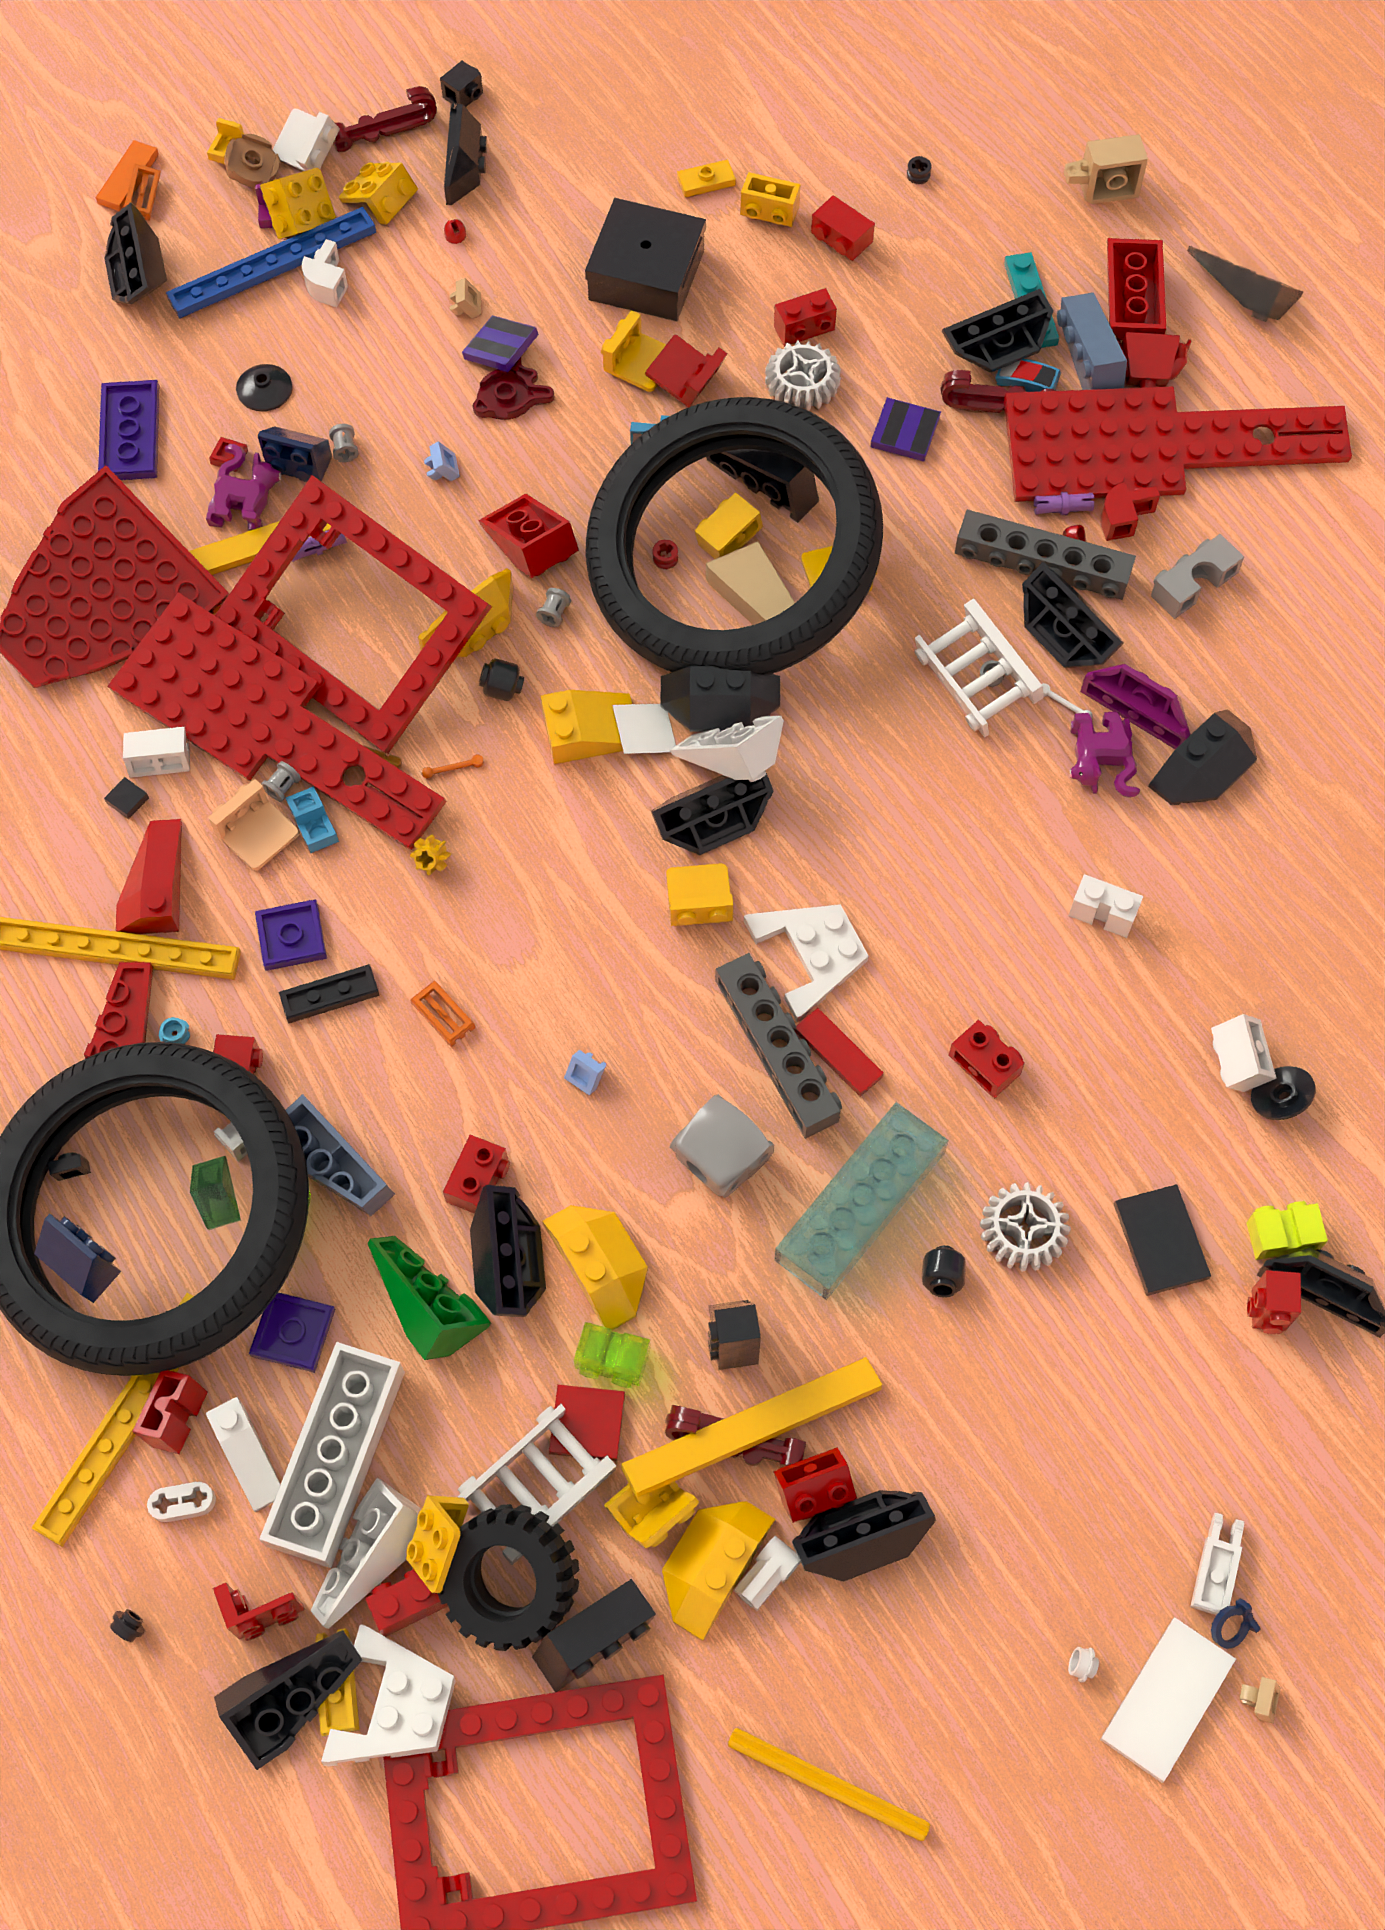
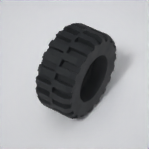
M511 1504L500 1505L494 1510L490 1508L483 1511L460 1527V1538L443 1585V1590L438 1593L440 1603L442 1605L447 1603L450 1609L445 1614L449 1621L452 1623L456 1620L462 1626L458 1632L465 1638H468L471 1634L477 1637L475 1643L484 1648L490 1643H494V1649L498 1651H506L511 1646L518 1650L526 1648L531 1642H538L563 1620L564 1615L570 1611L574 1603L572 1596L578 1592L579 1580L575 1579L574 1575L580 1569L578 1560H572L570 1553L575 1550L572 1541L564 1542L560 1534L565 1530L558 1523L553 1527L547 1523L549 1515L542 1511L535 1515L531 1514L532 1509L529 1506L520 1505L513 1509ZM496 1545L513 1548L520 1552L531 1564L536 1578V1593L530 1604L525 1607L507 1606L497 1601L489 1593L481 1573L482 1559L484 1553L489 1548Z

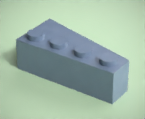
M1094 292L1062 297L1061 309L1057 310V322L1059 327L1063 329L1082 390L1124 388L1127 359Z
M303 1094L286 1109L299 1136L309 1178L369 1216L377 1212L395 1195L388 1185Z

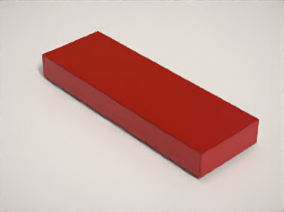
M816 1008L796 1026L795 1033L801 1039H804L808 1046L860 1097L883 1078L884 1072L819 1008Z

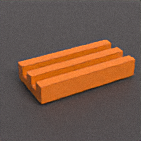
M134 163L124 207L132 201L138 171L143 172L136 207L142 216H145V220L150 221L161 171ZM149 175H153L154 179L147 209L142 208L147 181Z
M435 980L410 999L411 1004L450 1047L456 1044L455 1041L457 1039L464 1038L466 1032H471L475 1029L473 1021ZM434 991L463 1023L461 1027L430 995L431 992ZM422 999H424L433 1008V1010L443 1019V1021L453 1030L452 1034H450L445 1029V1027L435 1018V1016L425 1007V1005L421 1002Z

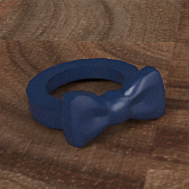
M1239 1598L1234 1606L1223 1608L1215 1616L1212 1622L1211 1635L1216 1644L1225 1649H1230L1238 1646L1245 1639L1249 1630L1257 1633L1261 1628L1253 1618L1251 1605ZM1242 1615L1243 1622L1238 1633L1233 1638L1224 1640L1221 1633L1224 1622L1231 1616Z

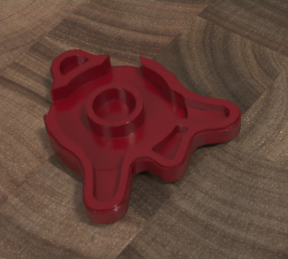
M520 357L509 372L496 369L483 377L479 383L480 388L477 399L473 403V412L481 418L514 419L525 414L534 405L551 403L555 398L554 390L550 386L535 385L534 383L538 380L537 371L524 367Z

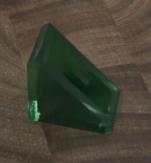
M226 1156L192 1165L190 1194L207 1230L241 1221Z

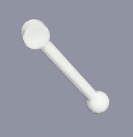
M1042 684L1044 697H1051L1075 713H1089L1092 718L1091 711L1080 709L1052 692L1048 684Z

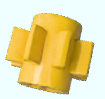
M433 834L427 837L426 840L422 838L414 843L417 850L410 854V857L414 858L415 869L420 868L425 870L427 875H431L436 869L441 872L447 867L443 860L450 857L451 853L447 852L446 841L435 839Z

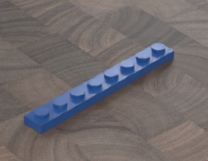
M364 207L358 208L167 291L168 301L180 319L301 266L304 256L314 259L317 249H321L326 239L336 242L338 250L376 233V227Z

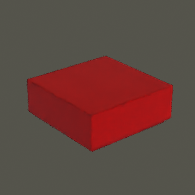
M220 437L209 457L210 464L221 467L225 462L234 459L233 454L225 452V447L229 444L240 446L247 454V444Z

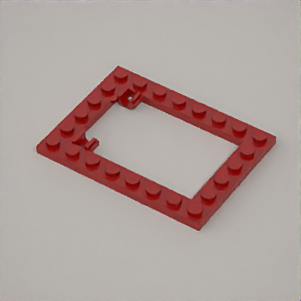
M311 475L215 616L317 680L321 686L312 698L380 750L389 754L492 606ZM328 523L331 527L326 533L323 529ZM342 533L448 612L380 710L274 630L285 612L266 598L309 536L330 550ZM265 613H267L269 616L266 619V621L263 622L261 618L264 616Z
M664 1674L450 1709L447 1713L438 1751L445 1750V1761L433 1762L432 1752L393 1758L391 1756H383L401 1930H536L697 1902ZM634 1719L655 1869L473 1899L470 1872L439 1877L438 1866H433L425 1790H429L428 1779L459 1774L456 1748ZM460 1891L461 1902L448 1904L447 1893Z

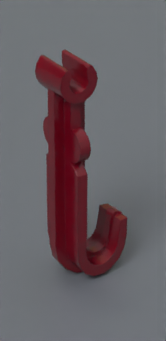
M423 86L406 89V93L412 104L377 113L374 119L369 115H363L359 118L358 124L345 127L340 122L335 123L340 128L333 142L337 151L345 152L349 150L354 141L365 139L368 142H375L379 139V134L389 136L431 122L437 113L433 94L428 88Z
M969 370L947 372L940 387L942 400L951 408L997 413L1005 410V393L1025 392L1020 386H1012L1007 391L1002 386L970 384L972 376ZM1046 388V389H1043V390H1041V391H1056V390L1051 389V388Z
M672 1405L670 1413L667 1414L665 1420L667 1424L665 1434L674 1441L690 1433L696 1434L697 1430L724 1418ZM772 1438L731 1457L736 1458L743 1453L744 1461L750 1466L758 1465L764 1458L779 1462V1466L783 1468L803 1460L806 1442L796 1438H785V1441Z

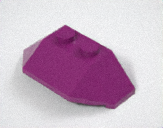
M1126 664L1091 671L1085 675L1081 693L1109 710L1117 711L1119 716L1129 719L1132 724L1173 749H1176L1191 735L1181 698L1171 689L1151 680L1143 672H1138Z

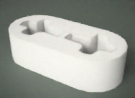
M203 1482L186 1483L155 1490L147 1501L148 1512L156 1520L172 1522L208 1514L215 1505L216 1496L214 1491ZM199 1490L204 1496H207V1499L202 1500V1506L197 1507L194 1502L185 1503V1500L195 1498L196 1492ZM163 1497H166L170 1502L178 1501V1504L168 1506L167 1513L165 1514L156 1508V1505L162 1503Z

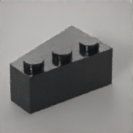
M630 1579L547 1633L532 1658L553 1690L558 1692L575 1678L579 1679L590 1672L601 1659L608 1660L623 1648L622 1644L630 1638L634 1642L649 1632L651 1628L648 1624L656 1613L634 1581Z

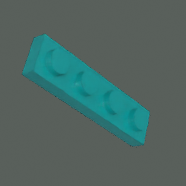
M1032 252L1005 256L1004 266L1015 299L1038 289H1041L1045 295ZM1051 317L1041 348L1058 345L1059 335L1053 317Z

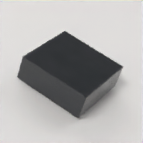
M124 777L106 795L104 800L109 806L127 819H130L149 799V796L144 790Z

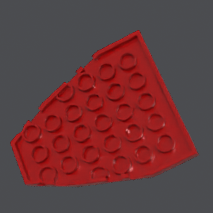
M105 465L60 504L54 520L49 527L47 526L41 542L36 550H33L11 590L12 594L6 609L4 608L0 617V654L33 688L86 675L128 659L178 592L210 613L226 600L229 592Z

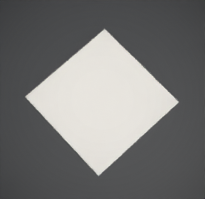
M660 704L612 705L624 754L668 753L676 746L668 712Z

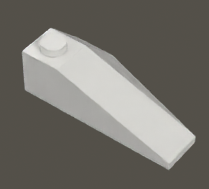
M781 715L756 718L752 726L744 727L742 722L721 732L719 728L693 734L670 751L676 757L734 780L754 782L766 775L765 770L775 764L784 720Z
M376 1478L358 1505L353 1516L357 1523L350 1539L343 1538L339 1549L342 1550V1554L337 1568L335 1567L328 1571L312 1606L311 1612L321 1625L327 1629L334 1625L370 1593L372 1589L407 1560V1546L412 1541L417 1526L418 1513L421 1508L379 1478Z

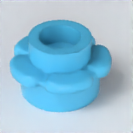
M176 1017L166 1019L160 1026V1041L185 1044L190 1038L188 1023ZM177 1031V1035L173 1036L172 1032Z

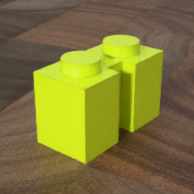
M1305 1201L1293 1202L1286 1206L1287 1210L1283 1211L1275 1209L1274 1206H1263L1255 1209L1246 1222L1255 1260L1280 1257L1307 1248L1314 1250L1322 1249L1328 1242L1318 1203L1307 1205Z

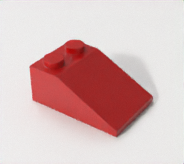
M528 494L520 496L479 520L483 529L515 567L530 578L542 575L550 567L559 562L566 561L571 555L579 551L570 521Z

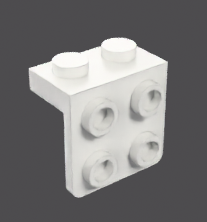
M293 109L278 137L273 151L275 154H278L281 162L301 171L313 168L320 169L340 128L328 115L319 112L317 117L299 109Z

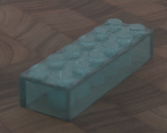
M895 1102L775 1248L774 1260L827 1300L946 1152L949 1140Z

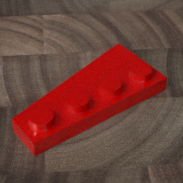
M119 962L105 998L107 1002L102 1015L99 1014L96 1021V1030L92 1041L88 1043L84 1052L85 1059L109 1049L146 1042L153 976L151 962Z

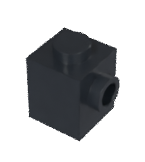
M463 60L440 77L442 97L450 103L463 104L467 107L483 93L481 73L477 68L471 67Z

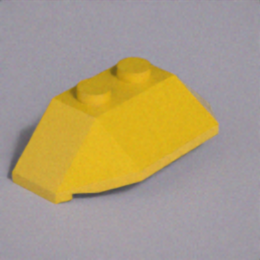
M508 568L491 575L471 590L490 604L492 608L457 657H467L472 652L479 651L484 647L486 641L494 635L505 631L511 623L513 580L512 572ZM446 610L431 623L427 631H423L418 636L420 650L423 649L448 613Z
M570 1205L543 1220V1225L606 1333L635 1318L648 1266L616 1213Z
M747 1501L703 1508L697 1511L662 1568L673 1623L702 1641L705 1639L776 1521L775 1518Z

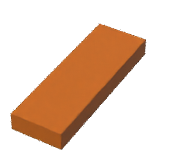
M133 140L95 197L97 204L117 211L123 209L134 163L151 167L159 155L158 149ZM138 171L134 192L142 181L143 172Z

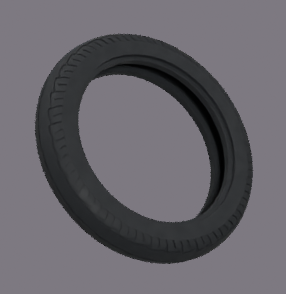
M755 397L724 398L691 406L663 419L644 432L624 451L604 479L593 503L586 533V564L592 592L603 616L614 632L640 656L667 671L675 672L689 666L724 667L719 669L752 671L761 675H770L803 661L829 643L849 623L866 598L875 578L882 550L883 514L879 493L869 468L851 442L826 420L808 410L782 401ZM738 449L764 450L781 454L795 460L813 472L822 481L834 500L836 508V533L832 551L822 573L804 596L782 613L752 626L729 630H710L689 626L668 617L655 608L642 595L633 567V548L637 527L651 499L676 473L707 456Z
M169 1042L137 1043L109 1049L70 1066L50 1079L21 1106L0 1136V1310L6 1319L28 1342L50 1357L81 1370L106 1375H147L176 1369L212 1354L235 1339L263 1313L283 1286L297 1258L307 1223L309 1179L306 1159L293 1122L280 1101L262 1081L236 1062L206 1049ZM149 1097H178L197 1101L214 1108L225 1115L238 1131L250 1160L253 1181L252 1205L248 1223L235 1253L225 1268L207 1287L190 1300L159 1315L127 1321L106 1320L87 1316L73 1310L52 1288L44 1274L39 1258L34 1254L36 1249L34 1236L36 1203L43 1180L49 1170L48 1162L55 1159L62 1147L85 1124L109 1109L126 1102Z

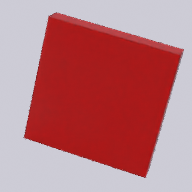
M557 1384L554 1410L560 1404L566 1409L565 1414L559 1419L560 1422L593 1459L597 1457L603 1460L608 1456L612 1461H617L625 1391ZM551 1432L549 1454L573 1457Z

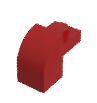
M1126 482L1114 486L1108 492L1100 518L1106 541L1134 536L1139 521L1138 515L1154 513L1156 511L1160 498L1157 486L1149 488L1140 487L1129 491Z

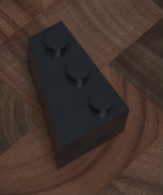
M749 1300L708 1305L711 1322H708V1347L711 1361L717 1360L719 1370L759 1364L761 1335L756 1305Z

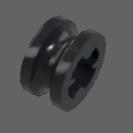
M922 156L910 159L907 170L908 180L915 184L926 183L931 176L932 165L930 160Z

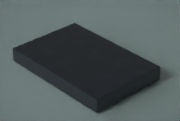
M1177 1184L1115 1200L1114 1207L1146 1296L1210 1279L1211 1273Z

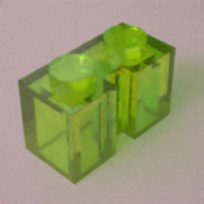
M585 1322L573 1360L575 1369L579 1370V1374L588 1378L598 1379L599 1375L611 1378L613 1384L621 1387L631 1388L632 1384L640 1386L651 1349L650 1339L625 1332L620 1334L611 1331L610 1328Z

